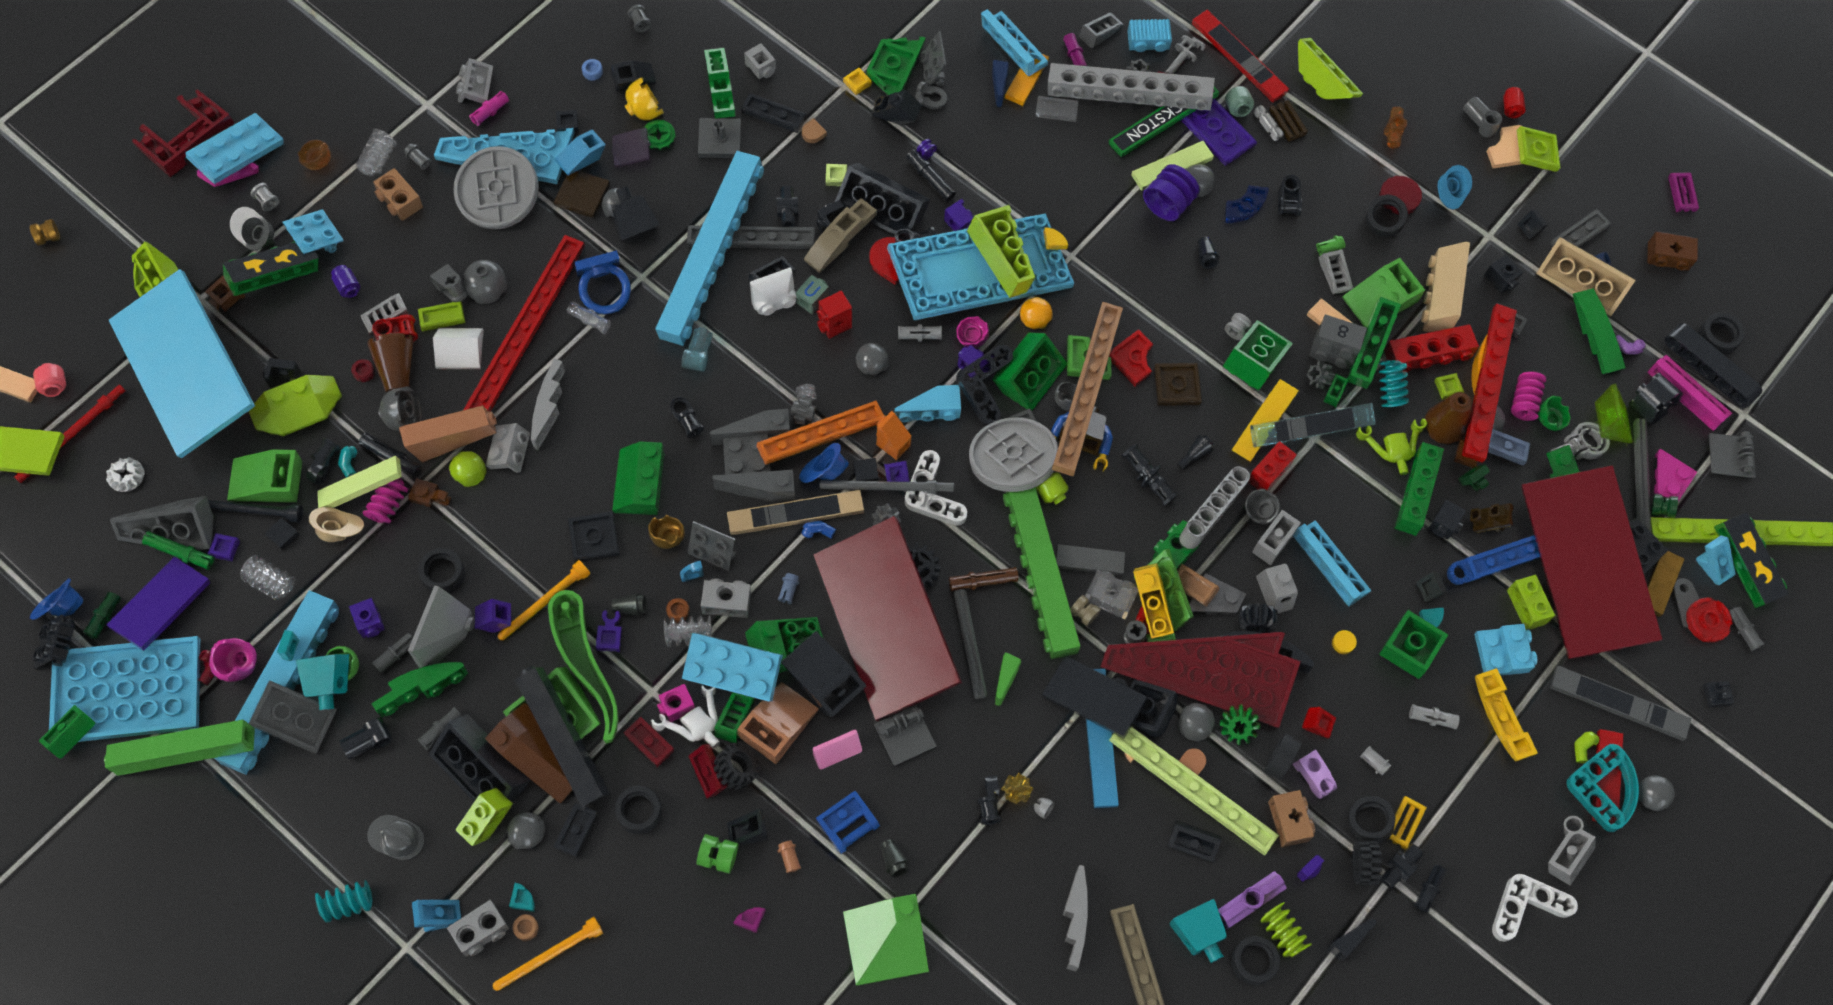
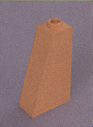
M479 406L399 427L404 447L423 463L497 433L494 426L497 424V421L492 411L489 412L484 406Z

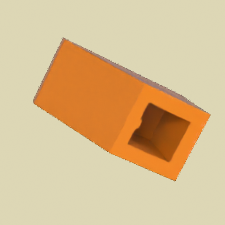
M891 411L887 416L883 415L877 422L876 445L895 460H898L911 446L912 436L897 415Z

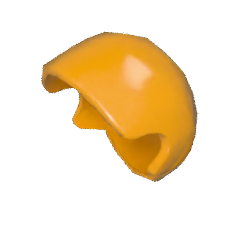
M1039 297L1028 299L1020 309L1021 321L1026 327L1031 329L1045 328L1053 318L1051 305L1045 299Z

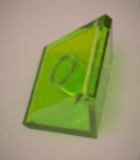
M1613 384L1595 401L1601 438L1619 442L1632 443L1627 408L1617 384Z

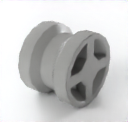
M1235 313L1231 318L1232 321L1226 324L1225 331L1233 339L1241 340L1245 335V331L1252 327V323L1245 315Z

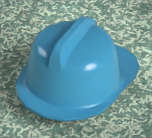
M1452 166L1438 180L1439 197L1447 208L1452 210L1458 209L1472 188L1471 174L1464 166Z

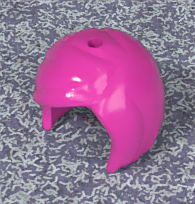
M238 638L222 639L217 641L211 649L209 660L211 672L220 680L238 682L247 678L255 669L257 653L255 648L247 641Z

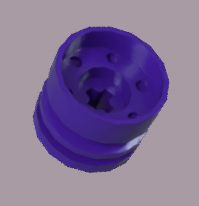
M1168 164L1157 175L1156 179L1146 187L1143 192V198L1148 208L1155 215L1167 221H1175L1199 195L1200 189L1196 179L1187 170L1175 164Z

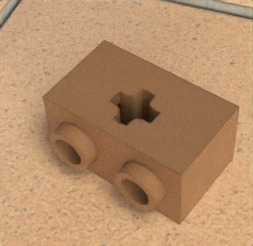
M1301 791L1272 796L1268 803L1281 847L1309 842L1314 837L1315 826L1312 819L1309 820L1307 814L1308 803L1306 798L1302 797ZM1291 815L1293 818H1297V821L1295 822L1294 819H1290L1289 816Z

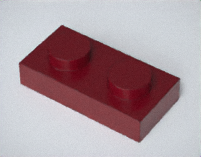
M642 717L624 732V736L656 767L660 766L674 752V748Z
M710 744L700 746L689 755L706 798H712L728 787L727 783L725 785L721 783L723 781L722 778L718 779L716 777L719 772H714V767L716 766L714 765V760L716 757Z

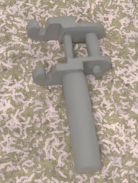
M1183 35L1181 37L1182 42L1175 45V49L1180 54L1165 73L1174 74L1185 59L1189 60L1192 57V61L1195 62L1197 57L1189 50L1194 47L1198 49L1201 46L1203 51L1206 48L1205 44L1195 37L1190 38Z

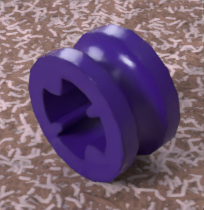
M926 139L919 144L916 150L926 160L935 153L937 146L932 144L930 139Z

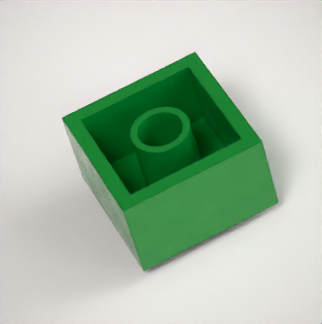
M1407 610L1379 655L1417 679H1420L1429 668L1448 634Z

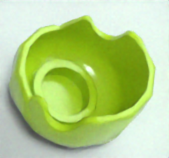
M472 451L460 452L453 457L449 465L450 475L464 487L477 485L484 479L487 473L486 465L482 458Z

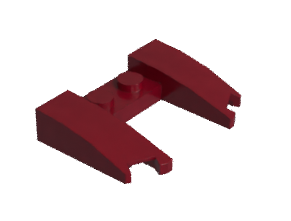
M198 89L195 90L197 98L185 101L183 95L176 98L197 120L170 142L166 143L144 124L139 128L142 133H145L141 142L136 139L132 140L134 145L169 177H172L187 165L184 160L187 151L205 142L214 134L217 135L235 125L230 114Z

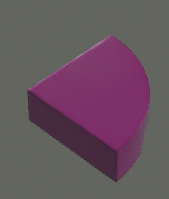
M761 907L748 909L736 917L734 925L757 933L766 909Z

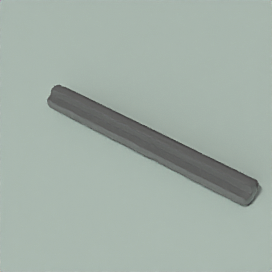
M960 589L954 591V599L974 698L983 699L986 698L987 691L966 590Z

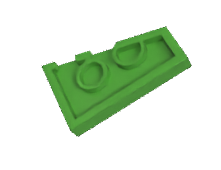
M1165 549L1148 565L1158 564L1173 630L1178 631L1194 616L1170 549Z

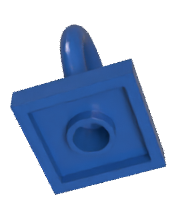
M617 250L575 262L577 276H581L578 287L579 296L588 309L598 314H612L619 311L626 305L630 297V281L626 273L618 267L619 255ZM613 273L622 284L620 298L612 305L602 306L596 304L591 300L587 291L590 278Z

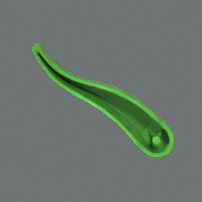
M563 590L556 593L548 603L551 631L556 646L569 669L598 701L605 721L603 740L606 744L613 742L618 727L617 703L593 656L586 633L585 611L582 598L573 591Z

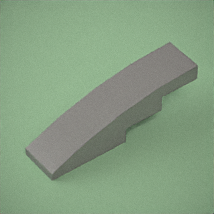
M555 358L543 380L534 409L531 441L536 450L540 448L559 416L556 403L562 394L559 381L564 375L565 369L563 362Z
M1079 865L1063 912V916L1071 918L1064 942L1074 945L1067 969L1075 972L1079 968L1088 918L1087 884L1085 869L1082 865Z

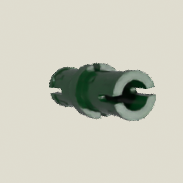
M107 592L99 608L93 611L92 614L94 616L83 633L92 639H97L106 623L111 621V615L122 598L115 593Z

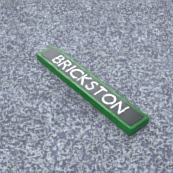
M1215 87L1213 89V99L1219 96V91ZM1162 106L1111 138L1109 145L1122 158L1197 109Z

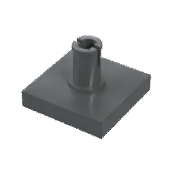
M699 118L698 158H733L736 151H740L741 119Z

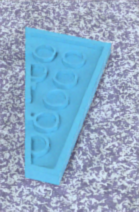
M566 128V131L555 132V129L544 133H534L533 131L500 133V136L491 137L488 134L480 135L477 138H467L466 136L440 138L434 157L435 160L462 165L466 159L479 150L495 146L508 147L520 152L529 160L536 171L538 181L558 184L562 168L556 163L555 158L572 142L575 132L574 128Z

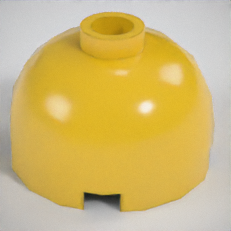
M639 78L626 90L627 104L624 106L631 116L635 114L641 120H653L664 114L662 108L660 110L657 109L659 108L657 106L659 102L649 86L641 84L643 83V78Z

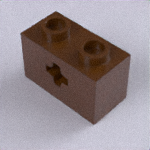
M1655 232L1648 241L1647 264H1653L1658 267H1671L1678 270H1690L1697 261L1698 238Z

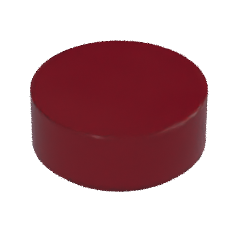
M361 359L352 365L351 372L357 381L368 382L374 377L375 368L369 360Z

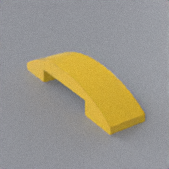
M1498 669L1476 675L1475 680L1486 714L1510 756L1516 762L1538 754L1529 733L1523 732L1504 693L1507 688Z

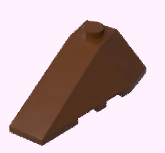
M524 703L502 719L485 738L504 758L559 803H562L573 791L527 703Z

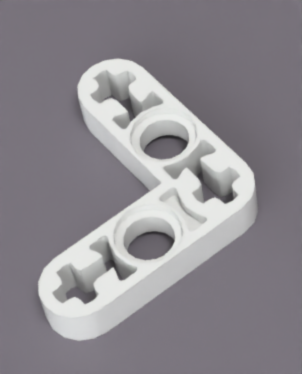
M928 450L922 453L911 482H916L919 476H925L928 480H934L940 463V457L937 452ZM933 458L929 471L925 470L926 460ZM907 491L905 494V506L911 511L955 526L962 525L966 521L967 509L961 503L927 493V491H919L918 501L913 504L911 499L914 498L916 491ZM934 502H938L942 505V509L939 512H934L929 506ZM946 506H948L949 510L947 511V515H944ZM957 510L960 511L961 516L954 518L953 513H956Z
M1516 874L1506 884L1493 923L1492 932L1495 938L1502 942L1514 938L1518 932L1527 903L1556 916L1567 918L1576 913L1578 909L1577 901L1573 896L1526 875ZM1521 881V886L1524 889L1520 890L1517 896H1511L1517 891V885L1514 883ZM1537 890H1544L1547 893V902L1538 900L1536 896ZM1508 901L1516 903L1518 907L1517 914L1508 912L1506 909ZM1566 901L1570 909L1564 911L1563 906L1558 903ZM1507 919H1510L1511 921L1507 925V930L1510 933L1503 935V930L1500 927L1506 924Z

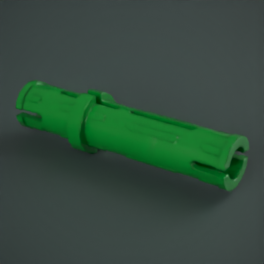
M147 531L142 540L143 545L182 559L186 564L192 563L209 570L214 563V556L197 551L193 546L187 547L159 536L151 531Z

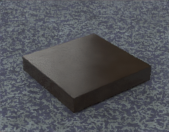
M576 171L566 176L554 200V206L594 218L610 186V182L603 178Z
M1155 363L1154 374L1158 406L1201 405L1202 396L1198 363Z

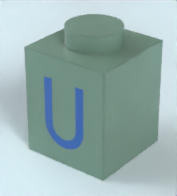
M811 275L795 292L796 303L813 315L819 308L818 301L829 297V286L823 279H817Z

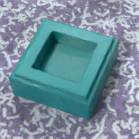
M284 630L277 653L283 660L291 661L295 654L299 639L293 631Z

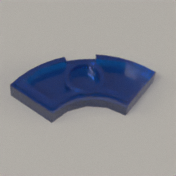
M1248 185L1246 193L1241 198L1227 201L1225 206V223L1241 222L1257 214L1266 201L1269 187Z

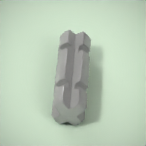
M1263 105L1256 107L1253 113L1257 119L1260 118L1259 121L1266 131L1271 133L1272 139L1274 141L1281 139L1284 133L1280 127L1277 128L1278 125L1271 115L1266 113L1265 107Z

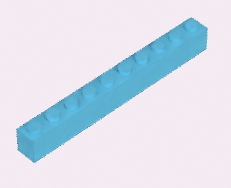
M736 151L655 328L659 339L683 346L686 339L690 338L694 321L698 320L701 305L708 298L710 285L714 284L717 276L716 272L719 266L723 265L724 254L727 248L729 249L732 245V236L740 227L741 216L748 209V201L750 196H753L756 191L758 178L761 179L763 176L764 167L760 157Z

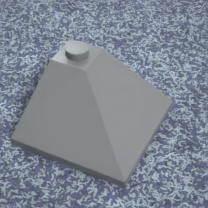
M434 585L408 649V652L419 668L438 664L466 638L468 631H472L475 624V618L471 610L442 588Z

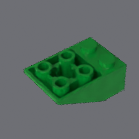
M817 617L756 621L745 632L749 647L783 655L782 660L815 631L823 638ZM782 663L780 665L779 673L787 671V669L782 665Z

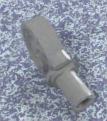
M1583 422L1570 435L1565 437L1564 442L1566 444L1553 448L1551 451L1570 445L1573 456L1577 455L1575 457L1576 460L1582 458L1594 460L1601 457L1607 451L1610 440L1608 434L1601 426L1592 422ZM1587 431H1589L1588 435H1591L1597 442L1596 448L1591 447L1592 445H1589L1584 440L1583 434H1586Z

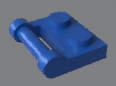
M856 791L816 817V821L840 854L844 853L849 845L871 830L875 831L880 827V824ZM864 816L867 822L840 840L837 834Z

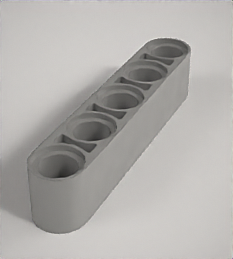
M1240 466L1234 467L1188 521L1179 537V541L1184 547L1189 549L1196 548L1241 494L1250 479V474L1245 468Z

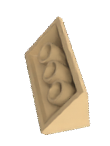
M1559 237L1536 273L1571 294L1594 288L1606 314L1612 316L1635 282V279Z

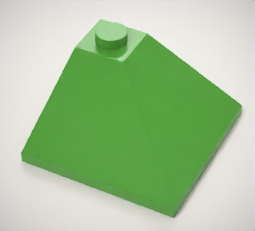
M557 667L547 676L582 740L601 723L581 686L567 667ZM521 696L503 713L508 716L521 705L527 703L524 696Z
M916 894L890 898L843 912L856 986L929 972Z

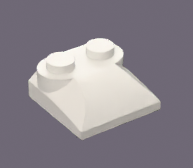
M791 267L750 282L751 301L758 314L767 316L776 310L790 308L796 302Z

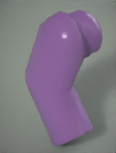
M1620 335L1616 336L1620 351L1626 355H1638L1646 347L1645 342L1641 339H1637L1634 343H1628Z

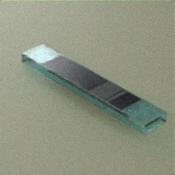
M1368 403L1250 425L1253 447L1276 444L1279 441L1286 442L1376 425L1373 404Z

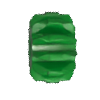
M1242 704L1239 705V710L1237 711L1234 706H1230V713L1223 712L1224 719L1220 720V726L1224 727L1221 730L1222 735H1228L1229 742L1236 738L1237 745L1241 744V739H1244L1249 744V736L1256 738L1258 735L1255 730L1260 729V723L1256 722L1259 719L1258 714L1251 715L1253 711L1251 707L1243 711ZM1241 721V724L1244 722V727L1239 728V725L1236 727V722Z

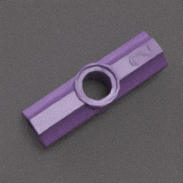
M1273 871L1219 908L1218 911L1223 926L1227 929L1231 928L1286 890L1287 887L1282 877ZM1246 895H1252L1256 899V905H1250L1246 901Z

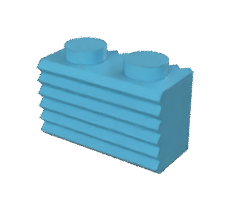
M1135 19L1129 21L1127 30L1129 50L1137 52L1156 50L1157 52H1163L1170 49L1172 36L1169 19Z

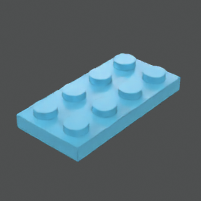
M254 113L187 151L186 158L213 184H216L283 145L284 141L274 129Z
M692 633L682 679L770 702L773 700L783 655L699 633Z

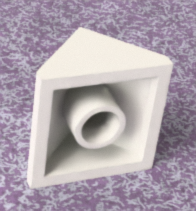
M439 328L433 337L436 369H481L483 328Z

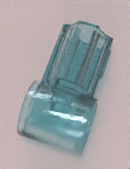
M702 327L694 329L689 347L683 353L682 368L699 372L705 371L708 361V350L713 338L712 332Z

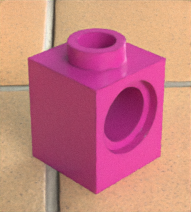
M685 684L658 695L660 703L657 704L660 714L667 716L670 722L683 717L695 708ZM674 700L681 702L677 708H671L669 704Z

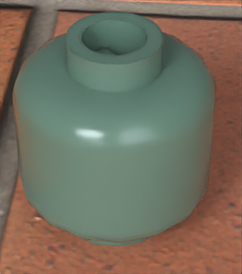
M1237 86L1228 91L1225 96V104L1233 116L1244 117L1252 111L1254 99L1246 87Z

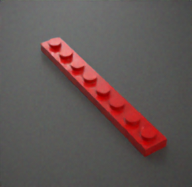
M1496 304L1492 310L1462 456L1482 463L1487 458L1517 310L1500 304Z

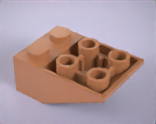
M781 682L775 688L773 700L770 702L762 700L737 729L738 737L774 764H777L818 712L819 708Z

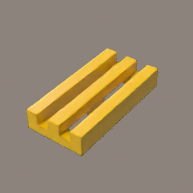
M1407 796L1403 797L1395 813L1394 830L1407 803L1410 804V807L1396 836L1392 833L1389 838L1393 841L1392 843L1401 845L1403 849L1408 848L1427 808ZM1415 808L1419 809L1405 840H1402L1401 836Z

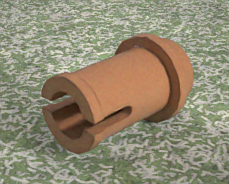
M792 840L779 844L777 851L782 855L786 873L801 869L794 849L796 844H793Z

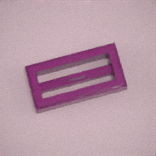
M1671 173L1668 178L1676 212H1681V210H1684V212H1689V210L1696 212L1699 209V204L1691 173ZM1683 178H1685L1686 187L1684 186ZM1687 191H1688V195H1689L1690 204L1688 203V199H1687V195H1686V194H1687Z

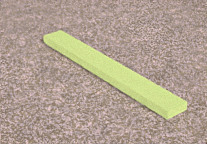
M1133 727L1130 728L1125 739L1116 734H1113L1109 739L1111 743L1264 856L1279 835Z

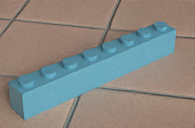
M310 590L307 592L286 629L293 631L299 639L293 659L291 661L283 660L277 653L279 644L277 645L235 721L245 720L249 723L269 680L291 690H294L296 685L301 683L296 660L316 656L317 647L320 643L324 642L331 622H335L339 614V607L334 600ZM255 729L254 751L214 759L221 765L247 775L249 769L251 770L255 766L259 751L268 743L269 734Z

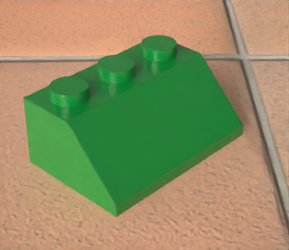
M1028 332L1014 350L1012 360L1000 368L992 380L1005 396L1025 409L1032 411L1067 366V362L1046 333Z
M640 441L620 449L612 508L613 513L658 515L665 455L663 443Z

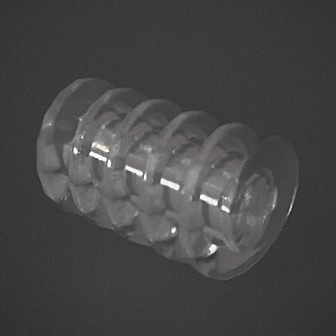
M373 129L366 147L363 148L362 154H360L359 160L356 162L357 169L368 176H374L375 173L382 174V167H386V161L390 159L389 154L393 153L392 147L397 145L396 140L383 130Z
M258 555L251 556L243 564L240 573L243 582L256 587L258 591H262L265 595L271 596L276 601L287 596L296 582L295 577L291 576L288 578V573H281L280 568L276 567L273 569L272 563L266 564V560L263 558L258 560Z
M711 615L708 616L707 622H704L703 617L699 616L697 623H695L693 616H690L688 623L685 622L683 617H680L679 624H676L674 617L671 618L669 624L666 623L664 618V638L668 647L672 646L673 640L677 647L681 646L682 640H684L686 646H689L692 633L712 637Z

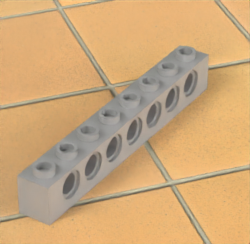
M1051 63L1048 78V96L1211 111L1215 78Z

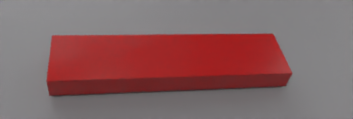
M1603 729L1597 731L1599 743L1596 745V754L1609 744L1619 745L1623 749V733ZM1612 752L1603 760L1607 763L1611 759H1613L1616 756V754ZM1595 764V775H1600L1601 768ZM1617 766L1596 784L1619 808L1621 771ZM1593 796L1594 807L1601 806V800L1597 796ZM1606 807L1600 814H1604L1609 809ZM1614 816L1610 817L1609 823L1613 824L1617 819Z

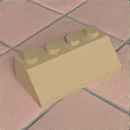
M1470 242L1438 248L1435 256L1431 255L1428 265L1431 268V273L1428 274L1426 286H1429V290L1425 293L1423 302L1427 305L1421 317V322H1424L1423 331L1435 332L1454 328L1459 320L1462 310Z

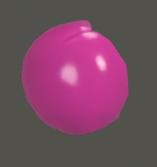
M979 316L965 318L960 321L956 328L957 339L963 346L969 347L972 345L977 349L984 345L989 337L988 324Z

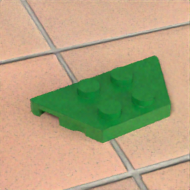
M919 37V40L907 41V38H898L896 40L881 39L867 68L866 75L887 95L903 91L924 47L926 37Z

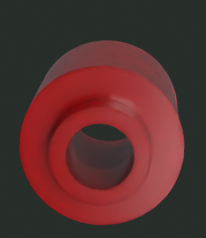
M1518 87L1507 89L1503 96L1505 115L1513 119L1519 118L1526 111L1524 93Z

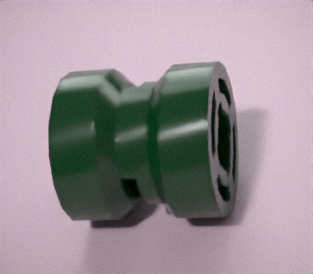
M1655 493L1651 515L1659 516L1663 514L1668 518H1675L1678 496L1664 497L1662 494Z

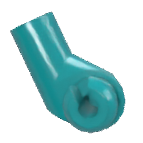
M345 446L340 452L338 465L346 478L356 474L351 465V459L355 458L358 454L354 446Z

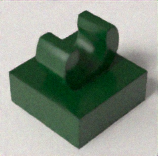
M1486 464L1476 466L1458 479L1462 486L1471 484L1475 491L1483 490L1489 485L1484 476L1490 470Z

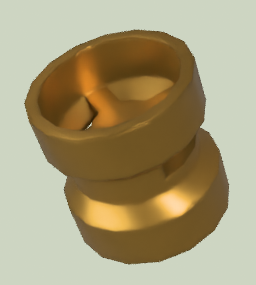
M53 219L46 220L40 225L37 223L30 225L31 235L38 246L45 244L49 240H60V233Z

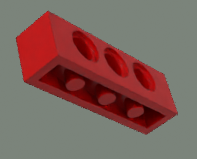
M1468 324L1391 340L1384 349L1387 361L1399 360L1406 363L1407 368L1401 371L1409 372L1415 368L1426 369L1439 363L1445 365L1453 360H1468L1473 357L1479 345L1471 325Z

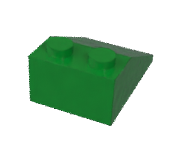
M1257 320L1235 346L1223 367L1229 373L1236 375L1250 387L1259 391L1293 343Z

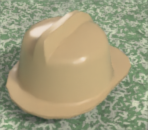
M331 507L317 508L309 515V523L315 528L316 535L326 542L342 541L347 537L358 534L364 528V521L360 517Z

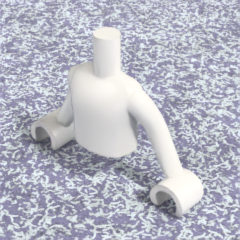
M702 686V694L707 700L709 716L700 706L696 707L680 720L685 726L684 728L667 721L663 714H659L662 723L657 724L652 719V728L655 731H662L665 727L669 728L692 742L705 739L713 749L720 744L712 733L718 722L713 697L716 688L711 687L712 689L708 690Z

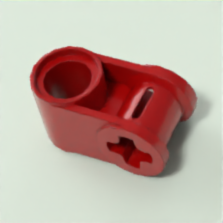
M407 314L380 319L372 327L376 340H379V335H383L381 333L384 331H388L386 334L404 333L405 338H408L407 335H411L413 342L418 339V334L414 330L415 318L412 315Z

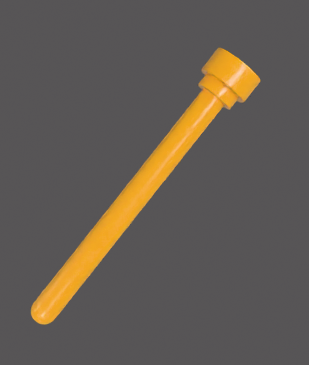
M578 560L572 565L569 575L512 621L511 626L500 631L498 639L501 641L507 639L544 608L556 593L565 590L576 580H584L591 574L590 571Z
M592 917L585 921L586 924L582 926V930L495 981L493 989L496 991L503 989L587 937L589 939L592 937L597 938L604 934L596 918Z

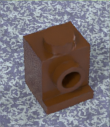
M223 276L205 291L210 298L208 303L215 310L221 308L224 312L240 298L243 299L245 297L244 294L234 296Z

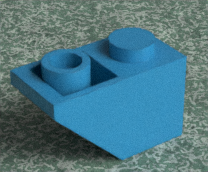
M592 129L576 137L555 158V161L567 175H570L599 160L606 144Z

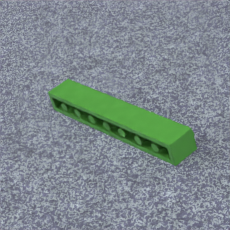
M1036 488L1018 492H1006L1003 494L1005 506L1009 507L1011 512L1009 514V522L1011 527H1015L1016 530L1014 539L1016 547L1021 548L1022 555H1020L1022 568H1026L1028 576H1026L1027 587L1033 591L1034 596L1031 597L1034 610H1038L1039 618H1037L1040 631H1044L1046 638L1043 639L1044 649L1046 653H1050L1051 659L1078 654L1080 649L1078 635Z

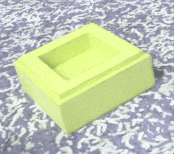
M826 164V186H841L847 172V164Z

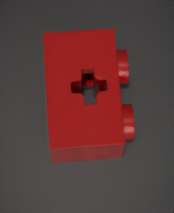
M842 290L818 301L819 310L817 315L819 321H817L820 331L822 333L825 332L829 339L852 328V306Z
M1279 441L1252 471L1248 483L1257 490L1266 489L1269 491L1289 469L1297 454Z

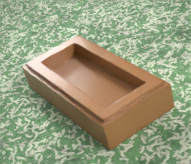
M1183 564L1177 570L1185 594L1207 607L1220 590L1219 586Z

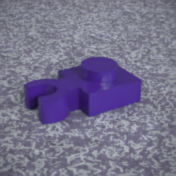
M604 610L602 619L605 626L598 625L596 650L620 652L622 627L616 626L621 619L620 613L616 611L615 618L608 619L607 610Z

